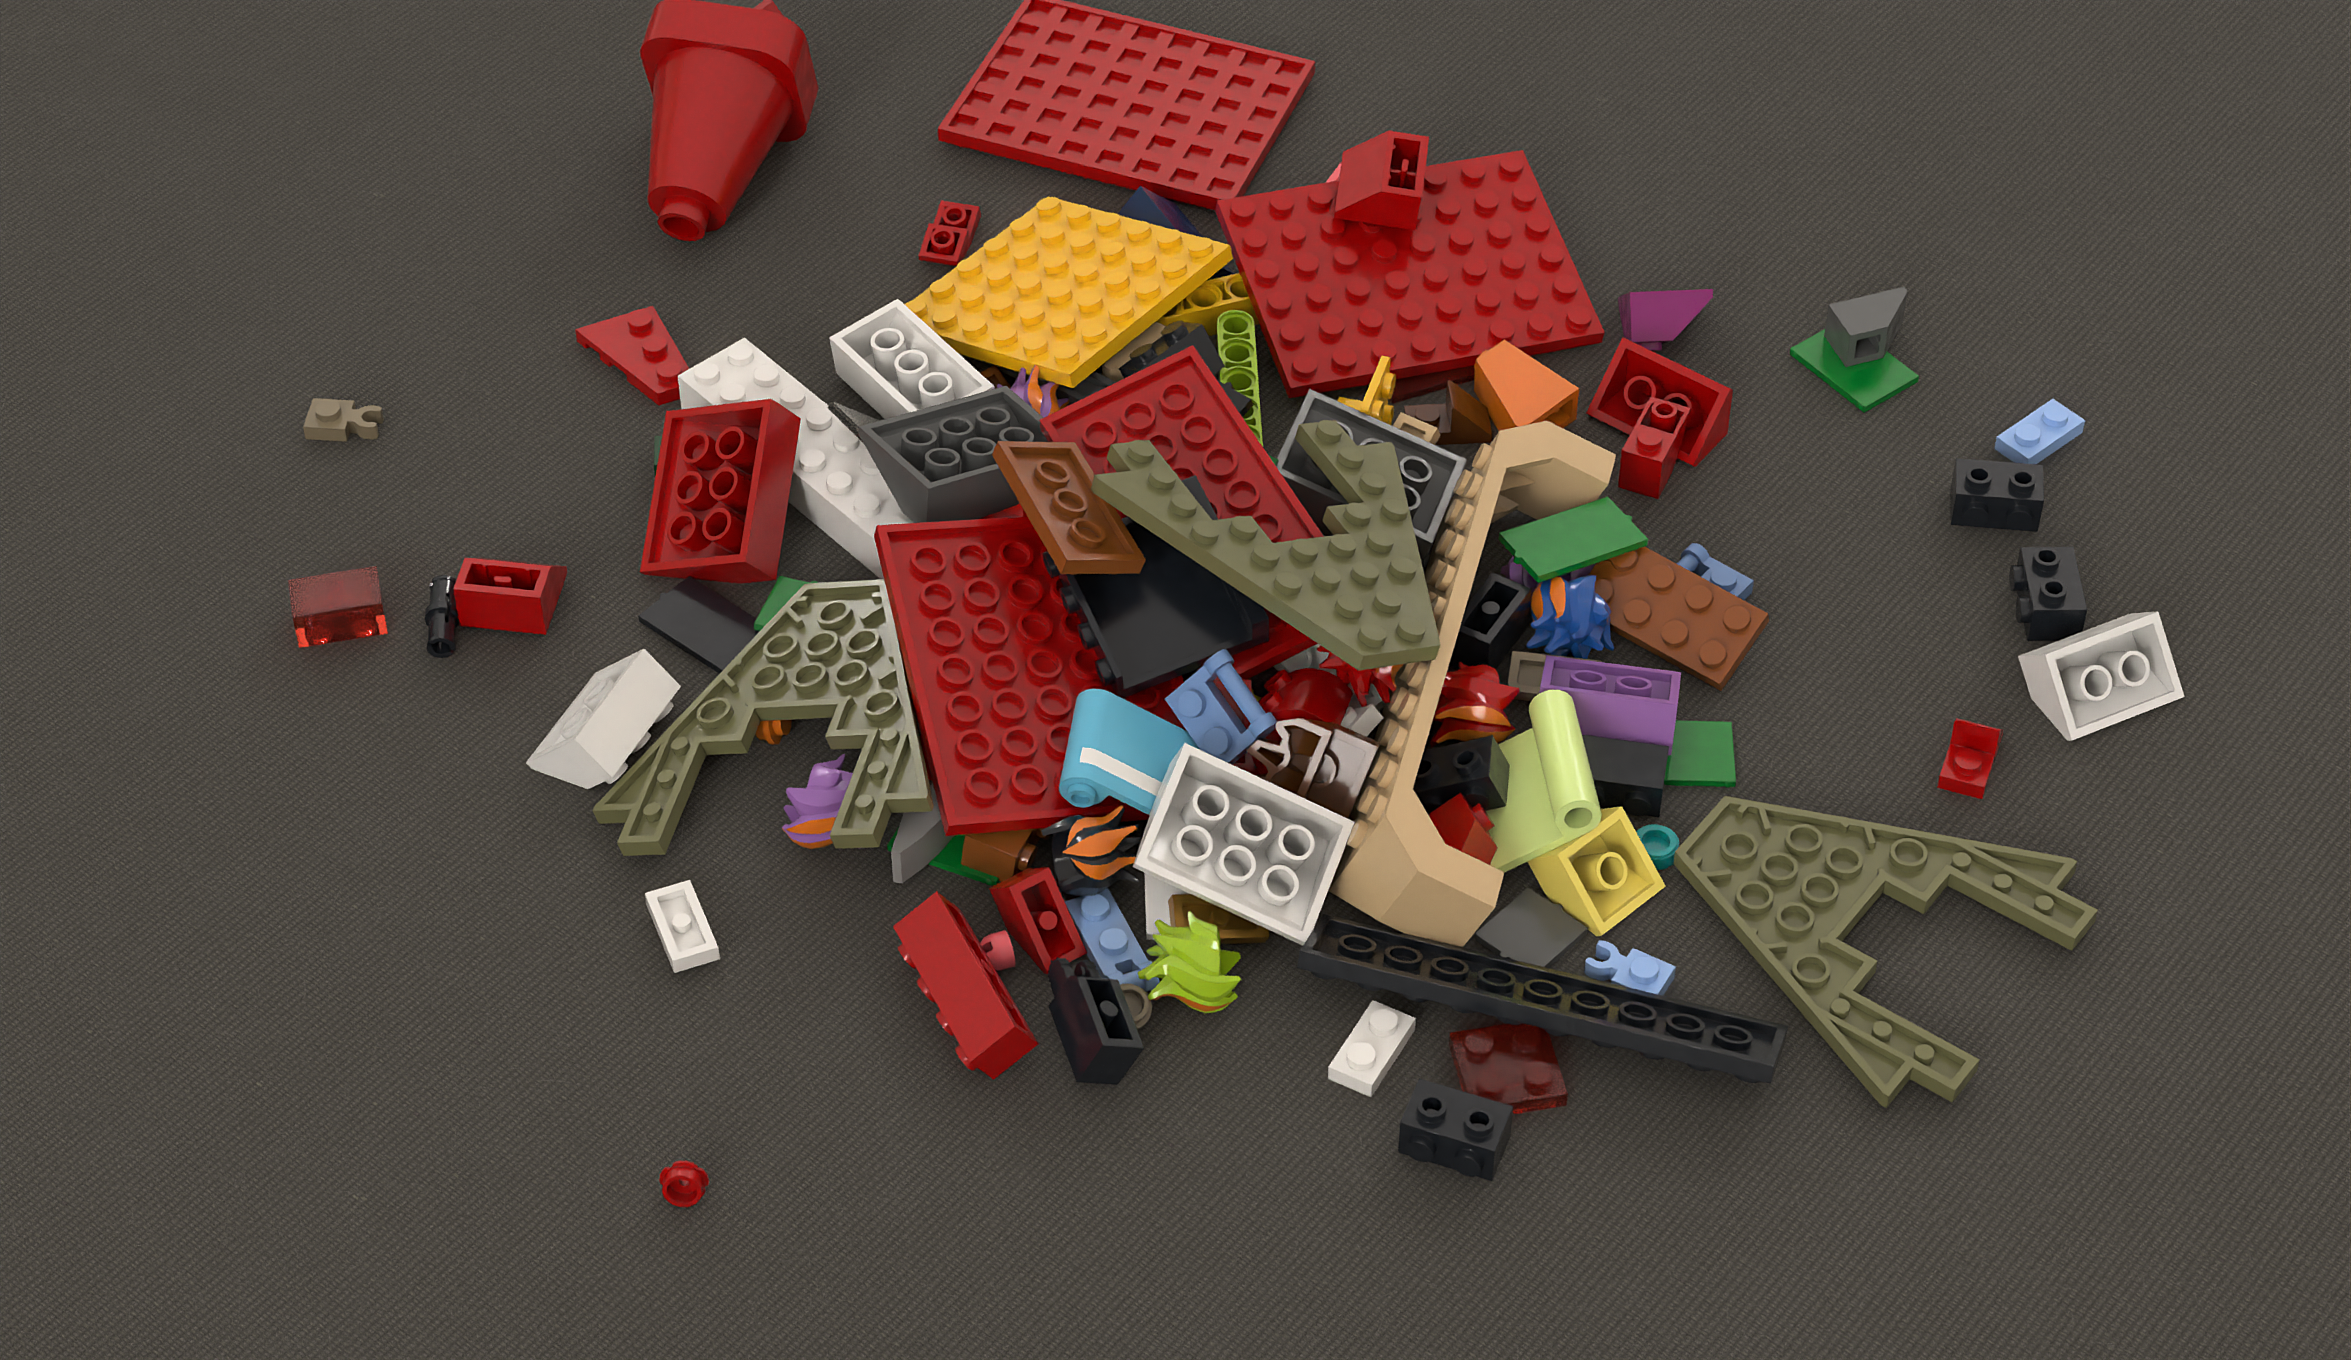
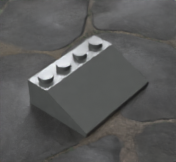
M1007 386L859 426V436L902 513L913 523L975 520L1020 504L992 456L998 441L1048 442L1040 430L1039 420L1044 417Z
M1309 389L1277 457L1279 460L1276 466L1321 533L1324 536H1333L1332 532L1322 521L1326 508L1328 506L1349 503L1295 439L1299 424L1320 422L1322 420H1336L1357 446L1392 442L1398 459L1421 563H1423L1467 459Z

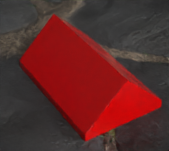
M1622 337L1586 414L1630 435L1650 397L1691 408L1690 417L1677 458L1696 467L1728 434L1733 389Z

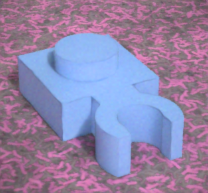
M1598 941L1595 955L1597 958L1605 961H1596L1590 957L1585 960L1584 973L1592 979L1600 981L1610 979L1613 984L1662 996L1675 977L1676 966L1632 948L1627 957L1619 954L1616 946L1607 941Z

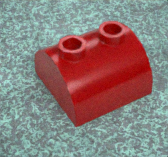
M1304 668L1288 673L1283 669L1274 674L1265 683L1264 688L1268 693L1258 702L1266 713L1271 712L1277 721L1304 718L1341 725L1354 693L1340 678L1330 672L1315 668ZM1276 729L1265 737L1266 739L1278 742L1282 741ZM1252 756L1259 772L1267 774L1266 766Z

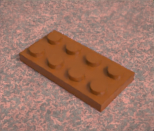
M997 442L992 456L1061 574H1140L1146 559L1116 509L1091 491L1095 475L1075 442Z
M1647 547L1598 562L1588 574V576H1596L1595 592L1606 601L1611 609L1610 630L1720 691L1727 684L1769 622L1768 613Z

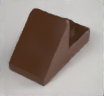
M1447 380L1446 403L1404 406V414L1438 428L1441 436L1435 445L1492 442V431L1487 407L1450 380Z

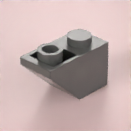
M1905 287L1828 305L1824 336L1845 367L1884 358L1903 323L1908 293Z

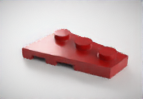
M653 306L575 329L576 339L579 344L586 349L588 347L593 348L599 353L600 360L607 366L611 367L614 365L626 374L627 381L657 405L660 406L680 399L678 375L687 371L689 367Z

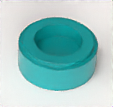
M1657 824L1639 828L1636 833L1656 869L1662 870L1673 865L1675 851L1679 848V839L1675 832L1666 826Z

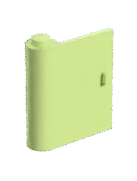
M1547 690L1535 696L1529 704V714L1533 728L1498 744L1510 765L1507 804L1505 807L1486 810L1495 825V827L1489 830V833L1498 847L1490 865L1503 872H1507L1589 833L1601 821L1602 813L1572 697L1567 692Z

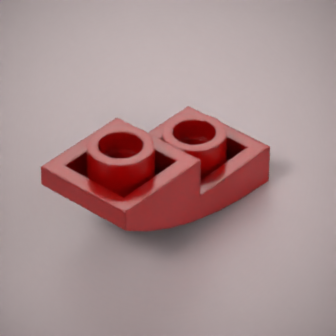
M941 200L934 223L928 224L918 255L919 260L957 266L964 259L974 238L981 218L980 206Z

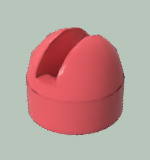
M1006 930L991 933L982 939L980 944L996 971L1015 967L1014 951Z

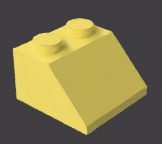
M1622 806L1601 809V821L1595 829L1528 861L1547 898L1554 904L1562 905L1564 912L1585 925L1595 936L1605 934L1666 887Z

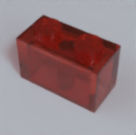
M377 566L288 580L292 618L299 648L388 634Z

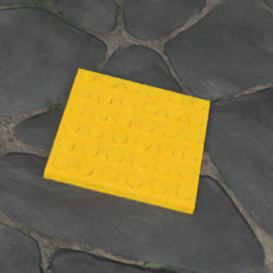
M1048 196L1040 200L1035 207L1022 217L1011 222L1010 226L996 237L986 241L983 247L970 257L960 261L957 267L941 279L933 282L918 297L904 305L958 354L1017 372L1023 367L1027 375H1030L1033 367L1037 365L1039 367L1038 378L1074 388L1233 259L1231 247L1228 244Z

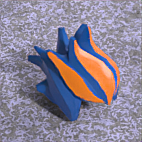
M1595 575L1579 577L1569 582L1557 576L1541 582L1535 588L1531 597L1533 618L1531 627L1536 629V633L1528 641L1527 648L1533 649L1547 645L1544 651L1550 655L1566 657L1571 653L1573 658L1582 659L1588 658L1591 648L1602 651L1604 647L1611 651L1614 650L1610 637L1611 609L1606 601L1595 592Z

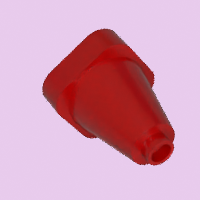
M663 0L653 9L640 49L641 59L653 95L648 204L651 210L658 216V226L663 232L679 240L697 241L704 237L705 232L717 230L725 224L775 142L794 141L806 133L818 93V84L806 35L790 19L778 13L762 9L696 0Z

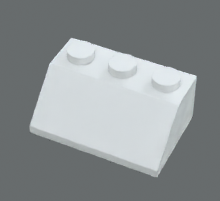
M2159 612L2130 613L2018 656L2031 699L2067 741L2075 740L2184 697Z
M645 649L596 672L527 760L526 764L533 770L585 789L592 788L602 782L607 784L615 782L628 768V765L625 763L628 756L641 749L650 739L651 734L648 730L652 724L662 720L671 711L673 703L670 700L681 686Z

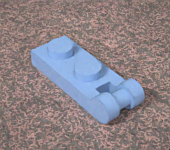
M1108 888L1096 895H1083L1065 901L1087 951L1086 954L1089 960L1094 962L1101 978L1116 979L1120 985L1134 984L1141 987L1145 992L1155 988L1160 982L1159 978L1154 977L1148 981L1146 979H1139L1138 972L1152 962L1148 961Z

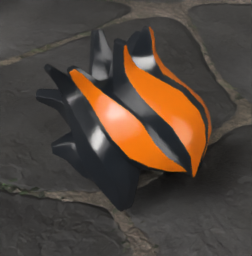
M1123 806L1116 808L1104 817L1071 816L1041 830L1043 836L1054 834L1052 838V857L1054 870L1059 881L1057 886L1060 892L1072 896H1090L1104 891L1118 880L1124 879L1136 883L1139 882L1137 876L1123 868L1133 864L1137 855L1125 853V851L1141 843L1142 837L1127 836L1139 828L1138 824L1118 827L1125 810Z

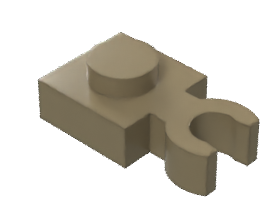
M313 398L303 429L305 438L311 440L347 442L350 433L358 434L359 437L370 440L378 438L377 423H383L384 418L382 408L379 406L369 405L356 409L355 402L352 400Z

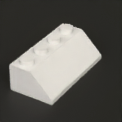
M899 299L894 300L829 337L836 374L884 419L995 389L992 383Z

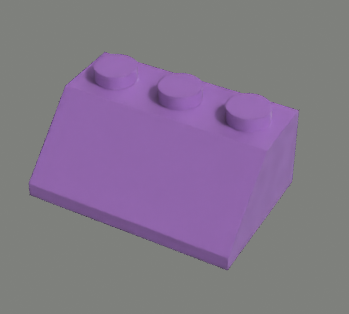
M1546 655L1539 693L1547 690L1567 692L1573 699L1582 735L1669 746L1668 755L1672 753L1681 672Z

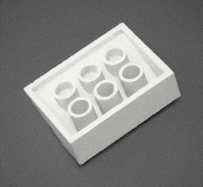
M1184 743L1170 762L1159 788L1133 867L1303 946L1314 929L1355 822Z

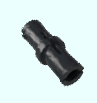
M438 575L432 579V583L430 582V605L425 610L424 619L429 627L426 648L430 655L437 658H447L456 649L455 628L459 625L453 591L456 579L448 575Z

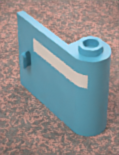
M1088 689L1081 692L1076 699L1059 783V792L1064 799L1076 807L1086 808L1096 805L1110 795L1150 815L1153 803L1172 759L1184 743L1197 749L1199 747L1186 730L1109 691Z

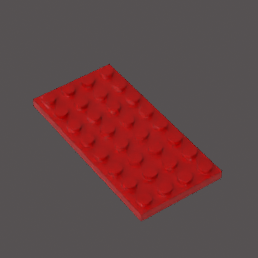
M1193 345L1039 420L1040 430L1048 442H1075L1094 475L1116 472L1107 460L1111 444L1132 442L1134 440H1150L1181 481L1196 475L1218 520L1234 518L1236 516H1252L1273 543L1324 537ZM1116 509L1121 519L1127 517V515ZM1264 608L1269 618V641L1232 655L1234 659L1232 666L1242 679H1249L1318 643Z

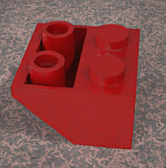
M1387 131L1344 151L1334 218L1415 230L1423 194L1429 137Z
M464 558L453 588L460 626L546 635L568 573L567 566L489 558Z

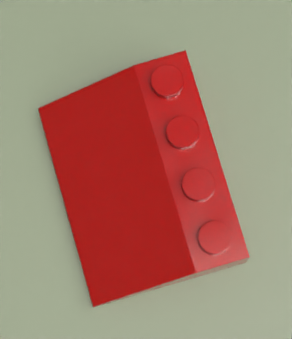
M773 399L666 411L640 572L650 576L684 579L691 576L695 580L740 584L776 580L801 418Z

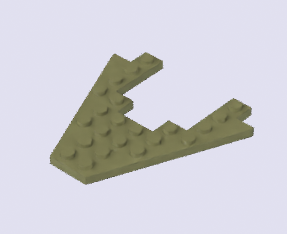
M1322 420L1320 422L1299 424L1295 439L1349 504L1328 506L1326 508L1322 521L1332 532L1333 536L1296 539L1276 543L1269 539L1252 516H1236L1234 518L1212 520L1150 440H1134L1132 442L1110 445L1107 460L1116 472L1094 476L1091 491L1095 495L1358 671L1436 659L1441 644L1398 459L1392 442L1357 446L1336 420Z
M884 579L804 584L594 806L593 813L599 824L625 823L617 842L623 856L665 855L706 755L748 753L760 721L832 718L825 735L830 749L862 748L829 835L835 849L879 847L891 813L931 812L933 810V799L913 698Z
M1724 796L1675 851L1673 863L1798 1008L1804 1018L1810 1022L1876 1101L1885 1108L1889 1106L1910 1079L1953 1103L1977 1072L1980 1059L1858 994L1875 974L1877 960L1842 941L1882 893L1924 914L1944 889L1949 886L2073 951L2095 923L2098 909L2061 891L2075 874L2078 861L2072 858Z

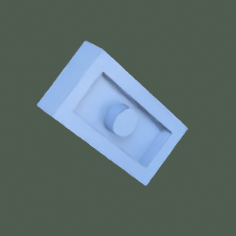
M2051 399L1998 435L1994 449L2014 463L2038 464L2083 433L2085 420L2056 400Z

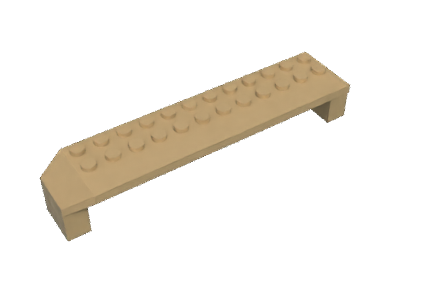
M1549 421L1500 430L1490 445L1483 443L1480 446L1472 463L1474 468L1471 472L1465 469L1455 485V495L1450 500L1440 523L1424 575L1441 645L1435 660L1404 664L1395 676L1397 689L1394 692L1391 689L1389 690L1390 702L1384 706L1382 713L1384 718L1379 722L1374 739L1381 744L1353 808L1350 820L1355 823L1328 890L1379 922L1402 933L1463 947L1494 910L1505 872L1445 844L1414 792L1413 786L1490 524L1515 510L1539 520L1596 501L1609 484L1616 454Z

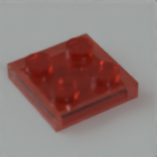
M1523 1023L1520 1025L1502 1024L1450 1032L1449 1047L1463 1092L1513 1106V1114L1567 1106V1089L1549 1033L1544 1028Z

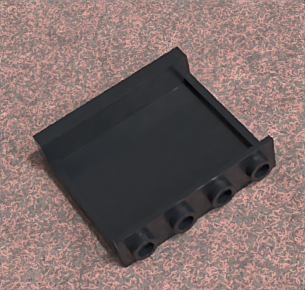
M1196 475L1182 480L1183 484L1210 518L1218 520ZM1128 516L1122 518V521L1146 559L1140 574H1061L1049 552L1042 553L1043 561L1050 577L1058 576L1063 585L1059 592L1069 614L1076 612L1081 622L1077 625V630L1083 646L1086 650L1093 648L1099 659L1094 663L1101 683L1104 687L1111 685L1115 694L1121 698L1128 697L1204 666L1207 659L1222 649H1227L1232 656L1269 641V618L1263 606Z

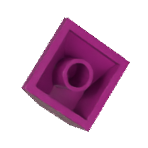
M1713 289L1629 292L1618 297L1624 338L1651 351H1661L1662 343L1673 341L1713 298Z

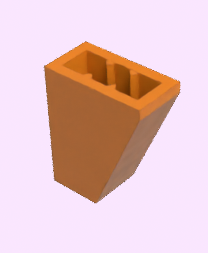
M1506 340L1501 341L1490 350H1485L1476 359L1474 365V392L1480 402L1487 407L1488 414L1498 431L1542 421H1549L1561 428H1565L1576 420L1579 388Z

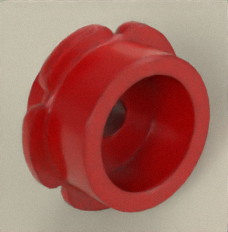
M680 1160L675 1161L672 1167H665L661 1171L659 1182L663 1185L662 1194L670 1204L678 1207H690L695 1205L705 1194V1186L708 1185L709 1178L703 1168L690 1161Z

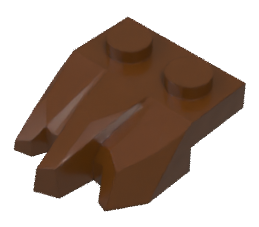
M1296 718L1276 721L1275 729L1282 738L1281 742L1260 737L1246 750L1264 764L1268 770L1267 774L1256 775L1257 777L1349 819L1381 743L1335 723Z

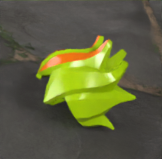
M1188 911L1189 927H1171L1161 920H1156L1155 925L1161 935L1153 934V938L1158 944L1150 947L1146 952L1150 956H1158L1159 958L1138 972L1139 979H1146L1147 981L1154 977L1163 978L1149 993V1001L1158 1000L1164 996H1171L1190 1008L1203 1013H1214L1225 1009L1238 997L1236 992H1232V990L1241 981V978L1239 976H1226V974L1240 960V953L1221 950L1218 926L1196 918L1191 911Z

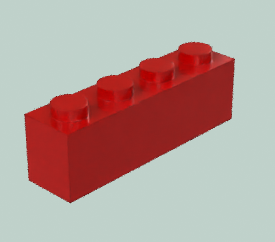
M936 891L893 926L902 942L898 946L901 956L913 969L917 968L921 976L917 979L919 988L930 1001L936 1002L940 1009L936 1013V1018L948 1034L956 1037L960 1045L955 1048V1051L968 1069L974 1071L978 1068L994 1080L1038 1045L1036 1038L958 907Z

